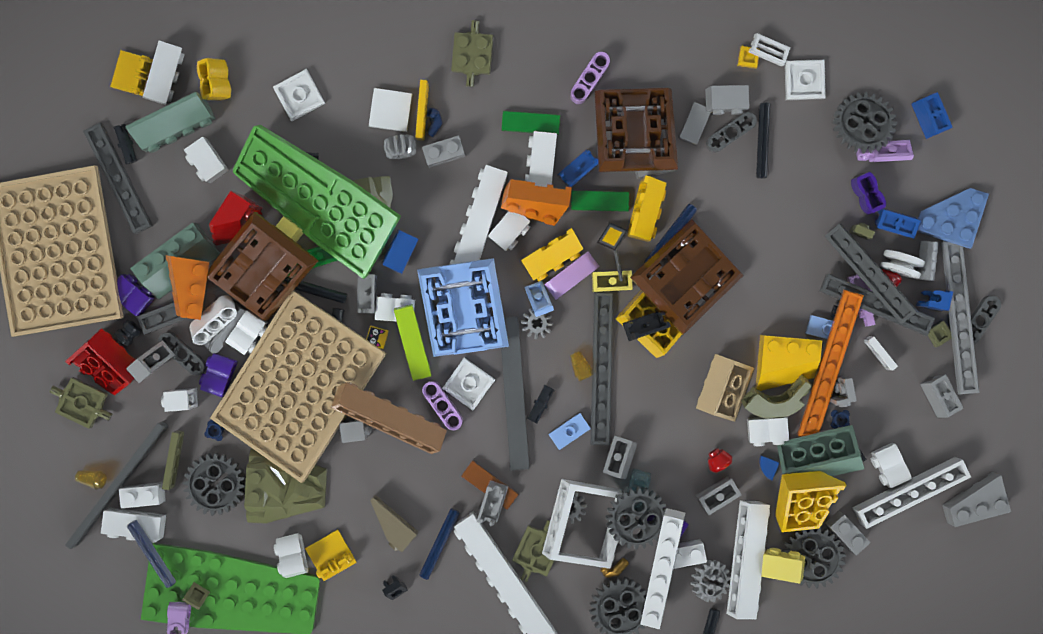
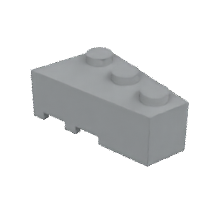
M991 472L986 478L976 482L971 488L959 493L942 505L947 523L954 527L1011 512L1002 476L995 472Z

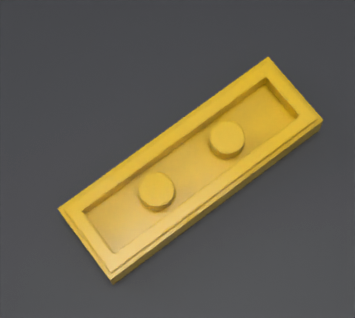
M420 80L415 135L417 140L422 141L425 140L429 83L427 80Z

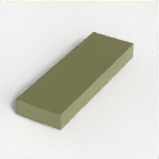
M177 430L172 432L162 485L164 490H170L175 487L184 431Z

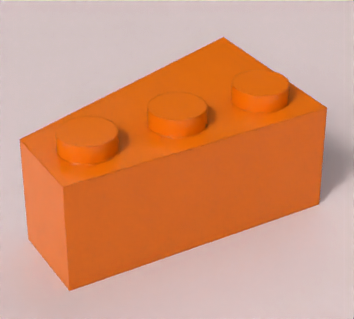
M511 179L504 189L501 208L541 221L547 225L555 226L569 207L572 187H566L564 190L553 188V185L547 184V187L535 186V182Z
M166 255L176 315L182 318L201 320L210 262Z

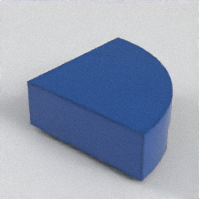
M760 455V468L763 474L773 481L779 462Z

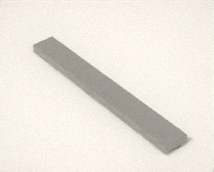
M943 241L941 246L946 291H953L949 319L958 395L979 393L963 246Z

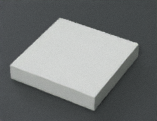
M793 60L785 62L786 100L825 99L824 60Z
M307 69L273 86L291 121L326 104Z
M374 88L369 127L407 132L413 94Z
M464 357L442 389L471 410H474L495 379Z

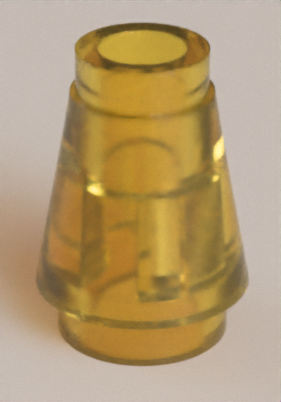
M580 351L570 355L575 378L577 377L579 381H582L593 375L591 372L593 369Z
M78 471L75 476L76 482L95 490L102 489L107 480L106 474L102 471Z

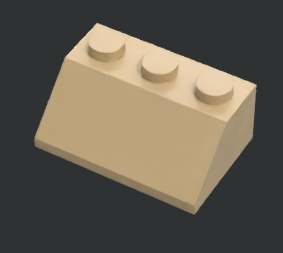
M715 354L708 376L705 379L703 390L698 398L696 409L735 422L742 403L741 400L744 398L754 368Z

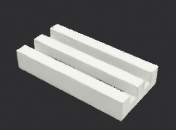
M754 34V41L751 43L752 47L749 49V53L779 66H784L790 47L761 34ZM762 41L784 51V54L758 42ZM756 48H759V49H761V50H763V51H766V52H768V53H770V54H773V55H775V56H777V57H780V58H782V60L779 59V58H776V57H774V56H772V55H769V54H767V53H765V52H762V51H760V50H758V49H756Z
M868 336L864 339L865 344L886 370L893 371L898 367L874 336Z

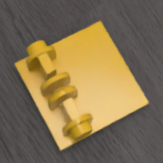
M120 50L110 87L143 96L153 59Z
M339 530L305 548L317 569L316 575L318 578H322L323 581L357 563Z

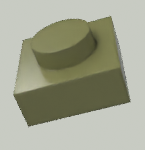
M859 223V225H852L849 233L868 240L873 238L875 231L870 230L869 225Z
M939 321L931 327L928 337L934 347H939L951 339V332L944 321Z
M193 582L182 600L199 610L210 591Z

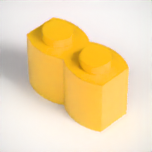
M212 58L197 61L200 93L203 100L222 101L230 98L231 86L227 79L228 67L226 61Z

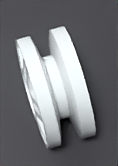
M884 251L883 255L890 259L891 262H881L880 268L895 272L901 276L920 279L921 273L914 270V267H924L925 261L897 251Z

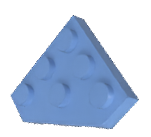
M969 188L921 211L918 216L921 222L917 232L971 249L989 194Z

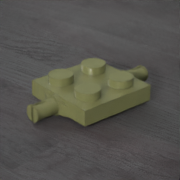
M477 20L471 21V32H455L451 71L467 75V87H474V76L480 74L490 75L494 36L479 33L480 21Z
M74 377L70 379L65 389L61 390L53 385L51 387L52 390L49 391V393L59 397V404L55 413L88 429L93 427L96 418L99 416L109 421L113 413L103 410V403L108 393Z
M547 520L543 530L528 525L512 558V561L520 564L525 569L520 578L524 582H528L532 572L540 573L547 577L554 560H550L542 554L550 520Z

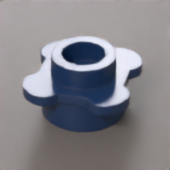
M848 410L831 411L832 422L830 425L832 428L850 426V413Z
M209 420L204 433L205 437L221 441L225 429L215 421Z

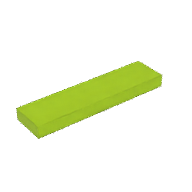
M413 304L394 308V314L413 381L431 377L432 374Z

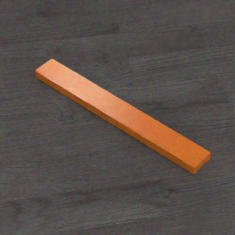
M843 289L797 433L800 437L820 433L864 296L862 294Z

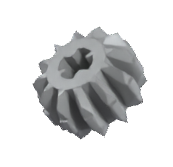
M401 134L385 139L384 151L386 157L389 159H402L415 155L416 141L414 136Z
M530 308L531 316L526 313L523 314L528 321L521 320V324H528V326L522 328V330L530 329L527 334L528 337L534 332V339H538V333H541L542 338H545L543 331L551 332L546 326H553V322H547L546 320L551 319L552 315L544 317L545 314L536 317L532 308ZM540 318L542 320L540 323H543L542 326L534 328L532 326L534 323H531L532 320Z
M577 491L572 501L575 509H571L572 511H570L568 516L571 524H574L575 517L578 521H581L579 514L586 515V511L583 508H586L587 504L582 503L585 498L583 496L578 498L579 493Z

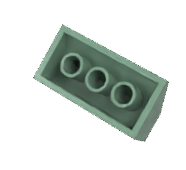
M194 92L125 127L141 150L152 153L159 150L160 146L165 143L171 144L176 142L177 137L181 135L188 136L194 133V129L200 126L201 128L212 124L211 121L216 118L207 100H203L200 94Z
M192 222L130 269L144 287L156 298L161 299L172 291L166 255L212 262L220 253L200 225Z
M853 425L790 439L789 441H784L785 444L777 445L782 474L821 471L830 476H836L864 469Z

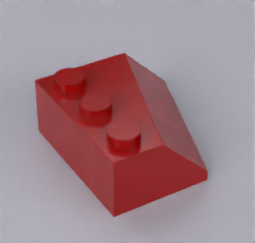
M230 191L209 223L210 231L213 233V244L217 246L230 243L254 211L262 216L263 213L261 211L263 208L244 195Z
M102 328L65 361L69 365L73 363L80 368L79 372L83 375L88 374L94 377L95 383L113 395H116L135 379L126 368L136 359L131 357L126 352V349L119 345Z

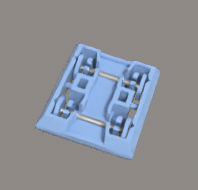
M494 258L417 269L433 357L509 347ZM488 292H490L491 303L488 301ZM438 296L439 302L436 305L437 310H435L434 300ZM490 307L493 309L494 316L490 315ZM436 315H438L440 324H438Z

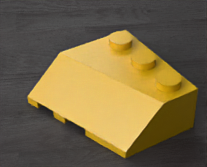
M647 175L640 181L627 237L650 242L651 238H655L657 232L655 223L656 220L660 219L662 211L660 205L665 199L666 182Z
M572 228L566 231L567 233L563 236L555 238L547 246L541 247L521 260L533 281L536 279L538 282L548 276V271L552 269L557 271L565 266L563 264L564 261L568 259L573 261L581 256L579 252L583 250V247Z
M640 290L615 319L623 326L622 323L657 311L659 313L660 311L645 296L644 292ZM663 316L664 322H670L669 320H667L665 316ZM670 322V328L637 340L651 354L658 358L665 355L682 334Z
M760 335L755 388L762 391L792 384L801 374L807 379L815 378L821 360L822 341Z
M821 471L782 474L775 513L781 532L819 529L829 514V507L832 503H836L838 500L837 495L840 490L845 489L846 483Z

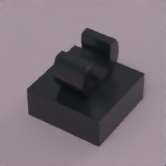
M392 575V584L389 585L386 580L383 581V585L386 588L382 589L385 597L390 600H394L408 591L406 585L395 575Z

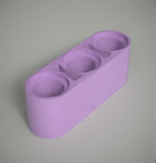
M596 53L573 86L571 100L575 104H583L607 70L610 63L607 53ZM603 58L606 64L598 66L595 60ZM592 74L595 77V81L589 83L585 80V76ZM582 90L585 96L578 99L575 97L574 92Z
M588 251L544 285L556 300L600 266Z
M427 382L422 389L425 398L449 430L459 429L463 422L460 412L438 382ZM434 385L437 388L436 394H429L427 386ZM439 401H446L448 408L440 410L438 408ZM456 416L459 419V424L456 426L451 425L449 418Z

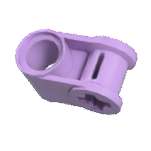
M169 602L167 634H187L189 632L191 605L186 602Z

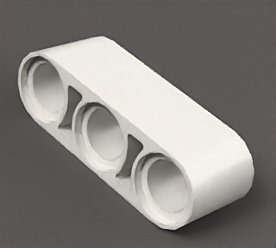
M224 295L219 297L202 312L201 320L195 319L191 322L189 328L195 344H206L236 317L237 312L231 296Z

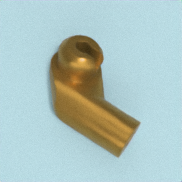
M622 558L615 566L611 568L601 567L600 571L607 578L618 576L629 565V562Z

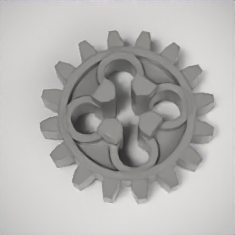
M708 559L706 564H700V569L695 567L697 573L691 575L695 578L691 585L695 586L692 591L697 594L698 598L709 602V600L715 602L716 598L722 599V593L727 594L725 588L730 587L727 581L731 580V577L727 576L730 571L725 568L726 565L719 561ZM703 577H706V578H708V579H710V580H713V581L716 580V581H718V582H720V583H719L718 585H716V584H714V583H712V582H710V581H707V582H706V581H704V580H702V579H703Z

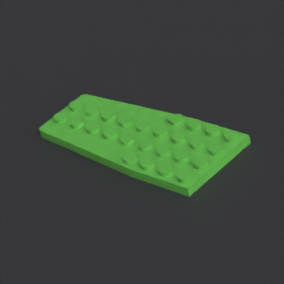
M262 125L252 128L233 168V173L284 217L289 218L297 227H300L303 230L302 232L314 243L363 279L369 275L401 217L352 180Z
M152 543L175 578L176 583L166 588L149 562L141 620L168 623L167 610L169 602H184L182 599L193 582L210 591L199 610L191 606L189 627L292 634L312 633L320 587V578L318 576L304 573L285 578L282 574H279L277 566L207 550Z

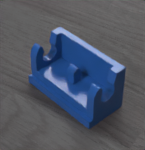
M938 92L911 104L926 139L953 128Z
M585 150L557 175L567 187H573L599 165L598 159L594 158L589 150Z
M885 208L878 211L879 217L875 220L877 228L915 238L921 220Z
M397 230L381 264L402 274L418 239L401 230Z
M922 291L921 294L928 295L929 300L927 302L917 301L916 306L949 311L953 291Z

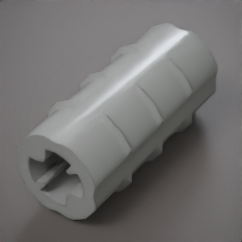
M921 241L919 259L925 261L924 267H918L917 271L921 273V276L917 280L934 281L938 242Z

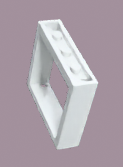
M561 479L542 554L550 560L611 568L619 540H614V535L609 533L611 528L608 527L600 558L561 553L559 551L575 491L615 498L614 502H616L615 495L622 497V490ZM624 515L620 517V521H624Z

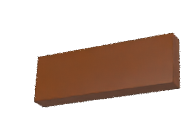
M473 460L461 475V477L483 493H486L490 480L506 485ZM508 487L502 506L507 510L519 495L510 487Z

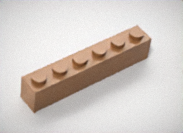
M347 382L338 387L331 405L332 409L430 454L441 450L447 430L441 428L440 424L426 421L423 416L412 414L404 407H397L387 399H380L373 392L363 391L354 383Z

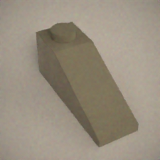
M374 495L370 501L384 534L390 542V547L395 551L403 552L415 538L418 531L379 497Z

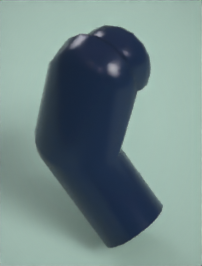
M430 108L427 111V116H429L431 125L425 133L434 138L443 122L440 112L435 108Z

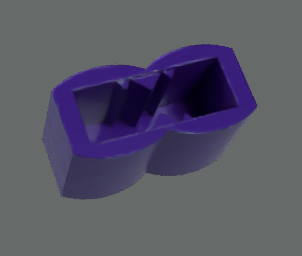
M871 172L851 180L852 189L859 197V204L864 213L871 214L886 207L885 197L878 190L877 180Z
M121 274L117 279L121 304L135 316H140L154 301L155 297L146 287H141L137 283L138 279L131 274Z
M217 353L209 356L206 361L207 372L202 374L199 380L200 390L224 397L228 391L238 361Z

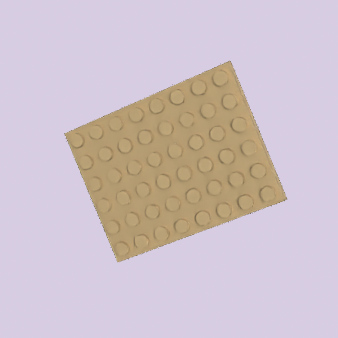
M88 166L0 183V274L11 337L124 318L118 293L117 275L98 166Z
M293 290L279 308L210 419L300 483H304L339 429V424L347 416L331 408L338 387L350 382L356 384L359 389L364 390L387 353Z

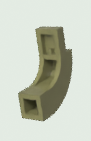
M801 374L783 394L769 396L753 386L741 401L745 409L758 417L766 419L784 418L796 413L805 405L801 398L809 393L812 385Z

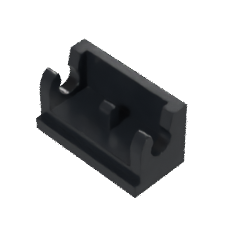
M657 311L622 323L628 341L630 342L670 328V322H664L663 316L666 313L664 311L658 313Z

